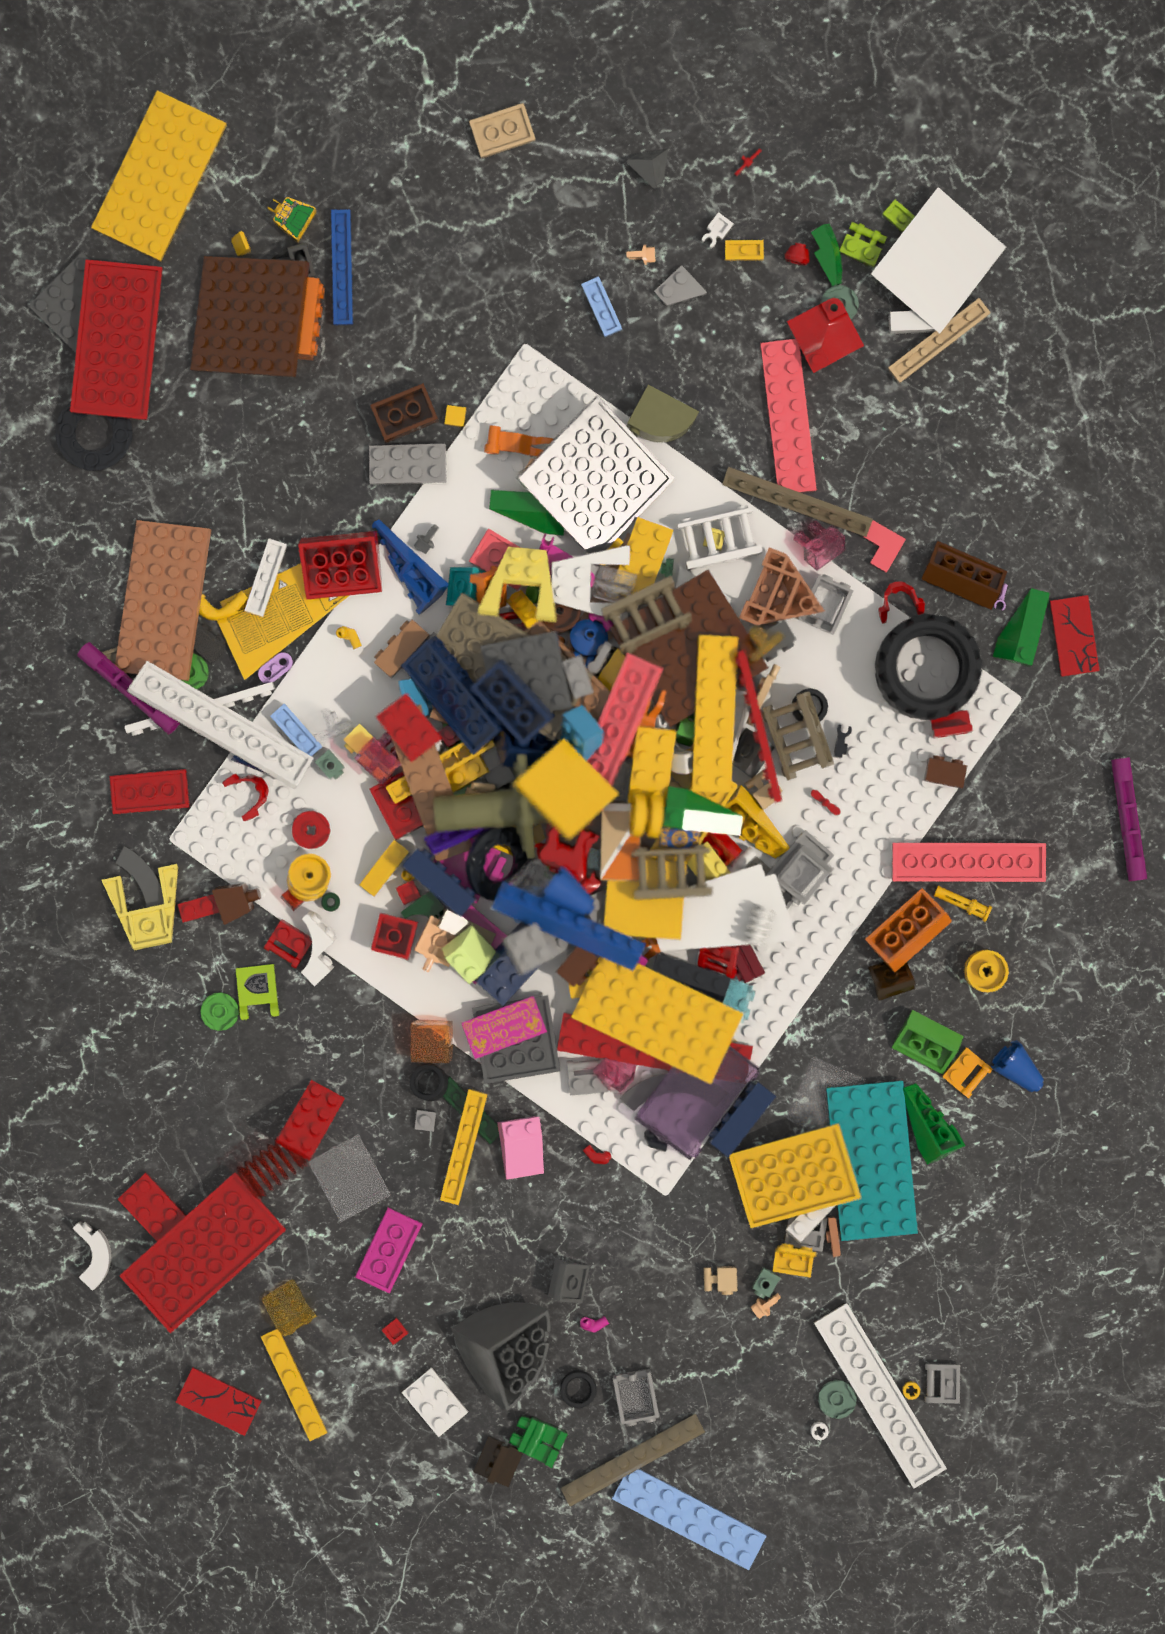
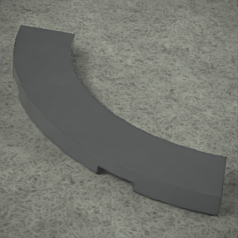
M124 846L116 864L128 871L136 880L144 895L146 908L164 904L161 884L154 871L142 857ZM160 945L153 947L159 949Z
M667 1073L643 1080L626 1091L620 1099L635 1111L640 1105L653 1097L678 1092L698 1096L716 1107L728 1092L714 1082L712 1084L707 1083L691 1074Z

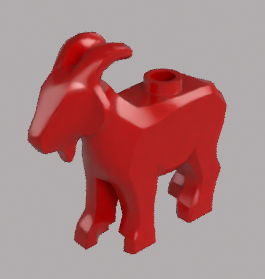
M548 823L545 842H539L534 845L537 848V857L544 865L550 867L549 871L556 874L562 866L567 868L583 888L591 894L600 887L601 881L595 878V872L591 874L590 878H586L587 858L591 846L598 841L600 835L581 829L577 842L572 847L560 843V831L552 823Z

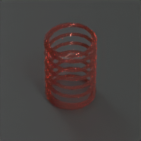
M277 1138L274 1139L275 1146L267 1144V1151L259 1150L260 1157L252 1155V1162L245 1160V1168L241 1166L236 1167V1171L245 1186L260 1201L262 1196L266 1197L267 1194L254 1178L249 1166L258 1173L270 1191L274 1192V1188L263 1175L256 1160L265 1167L278 1186H281L282 1183L269 1167L264 1155L273 1162L284 1179L289 1180L288 1175L277 1162L271 1149L280 1156L292 1174L296 1175V1170L283 1154L279 1144L276 1143ZM285 1148L300 1169L307 1167L305 1158Z

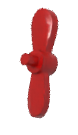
M759 148L750 158H746L743 155L741 159L744 161V164L734 175L738 176L746 167H749L753 163L752 160L762 150Z
M811 791V796L820 801L832 814L839 815L841 813L840 809L830 803L829 799L824 798L819 791Z

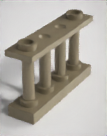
M671 576L601 609L605 622L608 620L613 621L624 642L620 645L622 654L633 653L637 650V647L677 628L683 629L692 622L690 612L683 615L672 594L675 584ZM661 595L666 597L676 619L667 623L654 601L656 597ZM644 603L648 604L659 626L649 632L637 610L638 606ZM625 612L631 614L641 633L640 636L632 640L620 619L621 614Z
M810 691L797 695L798 700L787 706L775 710L772 705L762 708L763 719L768 723L782 764V774L786 777L787 781L797 778L796 771L816 764L820 765L821 769L834 765ZM798 709L802 711L804 717L802 721L780 728L776 717ZM803 728L808 729L809 739L786 746L783 735ZM809 746L814 747L816 751L815 757L792 764L789 753Z
M695 845L693 849L658 851L636 848L635 852L631 853V858L638 857L639 887L638 890L633 892V900L712 896V887H707V884H705L703 855L709 854L710 848H705V845ZM684 855H696V888H688V885H686ZM657 856L659 886L655 890H649L647 886L646 857ZM665 856L677 857L678 885H676V889H669V886L666 884Z

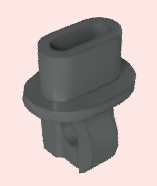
M434 524L425 536L417 535L418 540L414 547L427 554L430 548L435 547L431 539L439 527Z

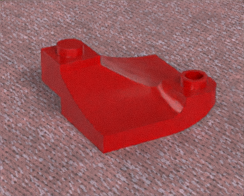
M837 298L828 299L787 321L813 373L864 346L843 303ZM832 304L838 306L836 311H831L830 306Z

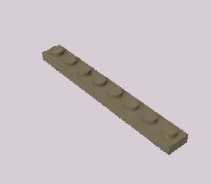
M730 467L726 471L722 484L867 537L873 520L872 518Z
M697 1415L690 1416L563 1486L561 1490L569 1506L580 1502L705 1433Z

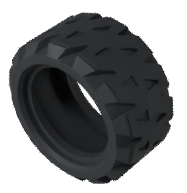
M938 614L914 616L897 625L882 641L875 660V677L878 688L883 694L882 696L899 713L920 720H935L946 717L967 704L980 684V677L982 675L980 648L975 638L970 635L968 629L958 621H953L947 616ZM920 636H932L943 640L953 649L959 663V674L954 687L945 696L936 699H925L912 694L904 687L898 675L897 662L902 648L908 641Z

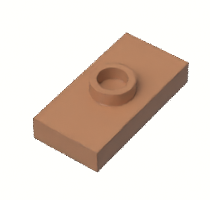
M834 1216L827 1217L829 1231H826L827 1243H831L832 1256L836 1257L841 1255L837 1222Z

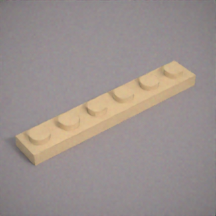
M978 298L953 317L940 334L935 331L888 367V370L900 384L990 315L991 312L981 299Z

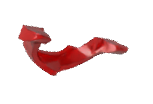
M898 581L889 584L884 593V605L878 608L882 624L887 622V612L890 611L888 597L891 593L896 594L899 591L907 593L913 600L918 615H922L925 612L923 598H918L914 588L904 582Z
M233 774L222 782L224 787L238 784L242 781H250L255 784V789L260 792L256 805L242 816L243 821L251 820L259 815L258 808L267 801L268 786L261 777L252 774L239 777L237 774Z

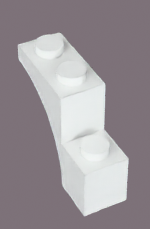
M309 911L302 920L307 925L311 934L312 954L307 966L301 973L315 986L334 968L331 959L326 955L323 956L321 953L337 937L331 927L325 926L319 914Z

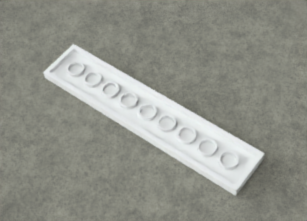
M148 661L127 691L293 789L297 787L314 759Z
M847 1302L815 1321V1326L912 1487L916 1488L946 1470L947 1468Z

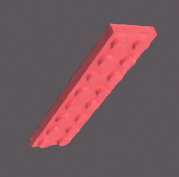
M796 339L760 343L777 484L800 493L816 491L800 346Z
M630 653L626 655L598 721L599 726L604 730L603 743L587 760L612 787L663 668Z
M892 843V881L1046 882V843Z

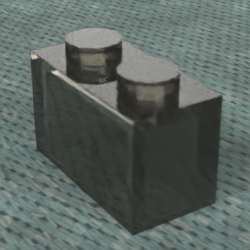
M198 622L194 649L214 665L228 649L225 645L227 641L219 634L214 636L211 633L212 628L205 622L202 624Z

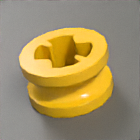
M909 1381L903 1385L902 1391L907 1399L913 1400L920 1395V1387L917 1383ZM913 1385V1388L917 1389L916 1393L913 1392L914 1395L906 1392V1389H909L908 1386Z

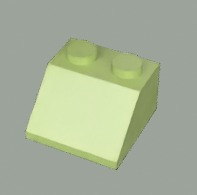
M473 925L442 948L445 959L468 984L485 972L496 953L495 949Z

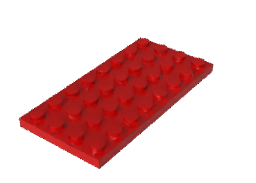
M85 260L70 407L71 413L138 420L148 419L162 267Z
M235 1172L119 1276L171 1334L287 1229Z

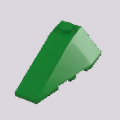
M491 490L490 510L543 534L564 536V528L530 492Z
M1033 588L1029 590L997 638L992 657L1027 667L1032 666L1050 593Z
M668 787L663 826L740 835L742 815L689 789Z
M916 1083L903 1088L905 1103L916 1143L927 1165L939 1161L966 1146L957 1129L952 1124L949 1125L942 1118L944 1114L941 1111L937 1112L931 1105L930 1098Z

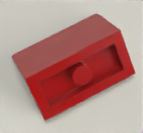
M968 710L954 712L946 717L931 720L934 739L973 732Z

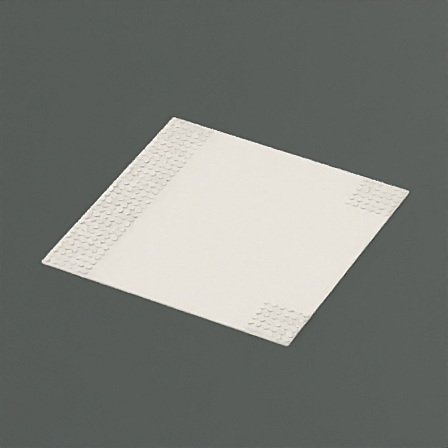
M524 344L447 450V483H424L393 525L391 531L447 583L449 581L450 567L479 568L470 563L469 560L488 528L521 548L539 550L543 533L489 509L491 490L529 492L518 481L517 476L525 469L530 459L534 460L537 456L508 451H499L498 455L485 453L484 447L488 440L489 426H499L503 432L554 439L595 396L599 395L535 349ZM600 397L614 414L627 425L630 417ZM638 436V440L674 477V480L638 516L639 518L674 530L655 583L671 576L676 586L680 566L686 569L685 563L689 561L690 553L684 529L677 530V524H680V520L691 518L694 521L737 511V507L747 505L748 508L753 507V512L747 514L753 541L756 545L762 546L763 553L689 570L690 573L698 576L709 569L722 592L732 598L730 605L738 618L746 600L749 601L763 570L762 563L769 547L788 555L810 590H812L817 576H822L823 574L832 577L833 581L838 584L843 582L850 585V589L854 590L833 635L798 620L799 617L785 620L796 638L795 642H793L794 647L785 652L782 650L778 651V656L769 662L764 660L769 668L752 678L757 696L760 691L757 689L761 678H766L773 664L781 667L760 708L767 740L774 747L775 744L768 723L763 719V707L772 705L775 710L792 704V700L797 693L809 688L819 690L827 699L828 711L820 723L834 765L821 769V766L816 764L796 771L797 778L787 781L786 777L782 774V764L775 747L771 756L778 784L783 791L781 792L782 801L774 802L764 809V812L789 847L805 830L834 854L827 863L834 869L805 905L802 903L797 905L793 902L787 909L797 941L766 943V945L760 947L751 945L765 974L747 983H744L743 980L739 982L736 976L730 981L723 1004L744 1013L733 1038L737 1040L735 1043L753 1046L747 1078L748 1084L892 882V843H920L958 790L955 787L924 781L928 758H933V755L945 757L944 761L952 762V759L964 761L963 765H968L966 778L1020 703L1021 697L982 669L980 684L975 694L967 704L958 710H968L973 732L934 739L931 720L910 718L891 707L882 696L883 694L878 688L875 677V660L882 641L891 630L910 617L888 602L890 611L887 612V622L882 624L878 608L884 605V599L734 491L722 485L720 481L665 442H652ZM549 444L531 445V447L544 450ZM740 516L729 518L735 547L738 550L744 549L746 540ZM637 518L618 538L624 541L627 533H632ZM721 520L710 522L711 528L723 530ZM435 524L439 527L431 539L435 547L430 548L427 554H424L414 547L418 540L417 535L425 536ZM703 525L691 527L697 554L700 555V558L708 557V547L703 546L705 538ZM565 529L564 536L546 534L545 539L547 541H551L552 537H554L553 545L573 557L588 555ZM725 537L722 549H716V551H719V554L726 553V549H728ZM380 543L382 592L350 595L337 605L253 720V723L298 748L270 717L285 703L323 746L312 756L314 759L297 787L293 789L271 775L232 761L231 759L235 754L230 752L169 839L173 844L229 884L246 883L249 891L258 888L261 893V899L254 902L279 920H285L310 937V931L302 918L309 911L319 914L325 926L331 927L337 937L324 950L325 953L474 1059L461 1023L473 1019V1007L497 1004L499 1002L478 983L474 984L471 982L468 984L451 964L448 967L434 962L429 972L422 969L427 958L423 954L414 951V948L429 918L421 914H415L406 918L419 922L409 960L371 951L380 913L404 918L400 912L416 901L414 900L403 905L396 890L397 887L407 883L401 877V873L406 870L402 865L417 848L421 850L425 848L430 853L431 851L424 843V837L427 834L423 826L396 840L409 850L410 853L375 897L359 885L395 838L370 791V788L384 780L382 778L378 780L371 773L373 769L369 765L365 767L358 760L360 756L355 751L351 753L344 746L346 742L343 739L360 723L390 753V749L394 747L391 736L378 721L376 715L401 697L399 681L408 680L411 677L402 667L393 678H390L374 663L376 660L374 656L379 650L382 649L384 651L389 646L387 644L388 640L393 635L398 636L401 632L400 627L407 620L410 622L413 619L429 635L433 632L438 634L454 607L446 605L447 587L443 595L423 613L418 614L414 600L409 599L407 595L410 592L405 583L400 581L388 558L390 554L387 548ZM591 564V572L595 575V583L590 588V600L610 564H606L604 568L598 564ZM507 585V599H509L513 593L518 591ZM521 585L519 590H522L526 595L528 586ZM818 586L814 596L825 612L811 615L833 624L845 597ZM506 602V606L499 608L498 614L513 610ZM644 603V604L638 606L637 610H638V611L641 610L642 608L646 607L648 604H645V603ZM558 607L556 613L562 614L563 610ZM581 610V614H580L579 620H580V618L582 617V615H583V613H584V611H582V610ZM520 618L507 620L512 624L522 623ZM739 619L751 639L781 622L777 621L757 626ZM342 626L354 629L362 646L353 649L350 640L337 637L336 630ZM571 630L565 633H557V635L565 638L564 645L567 644L570 638ZM920 636L908 641L904 645L898 657L897 670L902 684L909 692L921 698L936 699L945 696L954 687L959 674V663L955 652L947 643L936 637ZM746 686L737 687L739 689L747 691ZM811 696L818 715L821 710V703L815 696ZM750 706L748 707L741 734L745 730V728H748L753 732L757 731L755 724H753V726L746 724V721L749 717V713L751 710ZM792 712L776 717L780 728L799 722L795 719ZM426 717L435 729L443 728L442 722ZM678 723L673 726V730L677 729ZM838 725H841L842 733H847L848 727L851 726L852 732L845 738V743L848 744L846 755H842L841 759L834 758ZM803 728L783 735L786 746L809 739L810 734L808 729ZM678 743V745L684 750L691 748L689 746ZM444 745L442 754L446 752V745ZM809 746L789 753L792 764H796L815 757L816 751L814 747ZM496 747L481 755L489 771L501 765ZM329 749L345 767L342 770L344 773L336 780L334 778L330 780L315 763ZM395 756L394 758L400 763L398 756ZM329 762L327 764V768L330 770L333 769L334 763ZM765 763L763 764L758 773L763 771V769H766ZM732 765L731 781L736 783L738 787L742 785L751 795L758 791L756 786L748 790L744 783L749 781L751 777ZM400 766L389 778L401 773L403 771L402 766ZM233 774H237L239 777L251 774L261 777L268 786L267 801L258 808L259 815L251 820L243 821L242 816L256 805L260 792L255 789V784L250 781H242L241 783L224 787L222 782ZM482 777L475 780L474 782L482 783V781L480 780ZM763 779L762 782L764 785H766L767 783H769V780L765 781V779ZM811 791H819L824 798L829 799L830 803L836 805L841 813L839 815L832 814L827 807H824L820 801L811 796ZM306 811H315L323 814L330 824L331 833L328 841L316 849L301 847L292 836L295 818ZM310 825L307 826L308 831L306 833L314 835L316 833L315 825L312 827ZM727 834L743 850L736 858L749 847L756 852L757 855L745 866L746 868L761 864L766 875L784 855L783 853L775 859L757 849L755 844L739 839L738 835ZM534 847L535 858H533V863L530 864L528 872L530 876L525 885L546 888L550 883L546 873V865L537 857V848ZM501 851L499 857L507 859L501 871L504 873L503 879L511 870L513 856ZM303 854H314L327 862L330 867L331 877L324 895L332 892L339 896L340 906L337 910L332 912L326 911L321 905L322 897L315 901L306 902L298 900L290 893L286 880L290 865L297 857ZM822 870L801 894L806 896L824 872ZM416 878L414 879L421 897L430 891ZM607 885L597 888L590 895H594L606 889ZM480 897L477 904H472L475 909L507 936L519 924L513 918L491 909L494 901ZM332 898L327 900L328 905L332 906L334 904ZM442 902L446 910H452L445 903ZM629 936V937H631V938H633V939H636V940H638V941H640V942L643 941L644 939H646V937H633V936ZM577 946L543 963L507 1001L548 995L556 1047H558L563 1013L573 1014L580 999H571L569 983L558 975L556 971ZM652 946L645 947L642 955L644 956ZM700 948L661 951L660 954L698 966ZM657 955L650 958L645 967L653 969ZM708 958V961L727 967V964ZM705 968V969H707V970H709V971H712V972H715V973H718V974H721V975L726 976L725 974H722V973L713 971V970H711V969ZM557 1051L560 1072L505 1081L603 1152H610L614 1160L663 1195H668L708 1140L710 1132L715 1126H718L721 1118L747 1085L713 1079L712 1082L728 1092L716 1107L698 1096L673 1092L653 1097L633 1111L620 1099L626 1091L650 1077L680 1072L605 1059L608 1092L570 1095L567 1061L582 1062L600 1059ZM480 1058L475 1059L481 1064ZM600 1068L574 1070V1075L601 1073ZM648 1128L655 1129L658 1139L668 1143L666 1152L648 1146L644 1138V1132Z

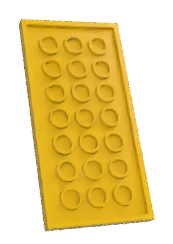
M157 90L91 228L161 262L227 124Z
M599 957V964L593 970L571 1018L712 1084L744 1013L637 963L632 971Z

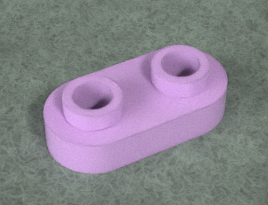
M280 652L259 668V679L266 684L277 680L292 667L293 661L291 656L286 652ZM281 658L286 659L285 665L279 663ZM266 670L271 671V675L269 677H266L264 675V672Z

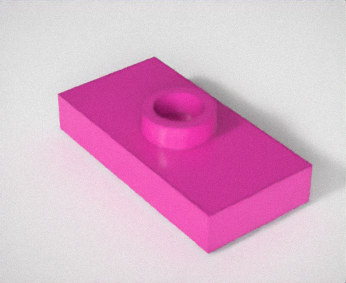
M503 857L498 858L489 877L490 880L499 881L502 879L504 873L501 871L507 859Z

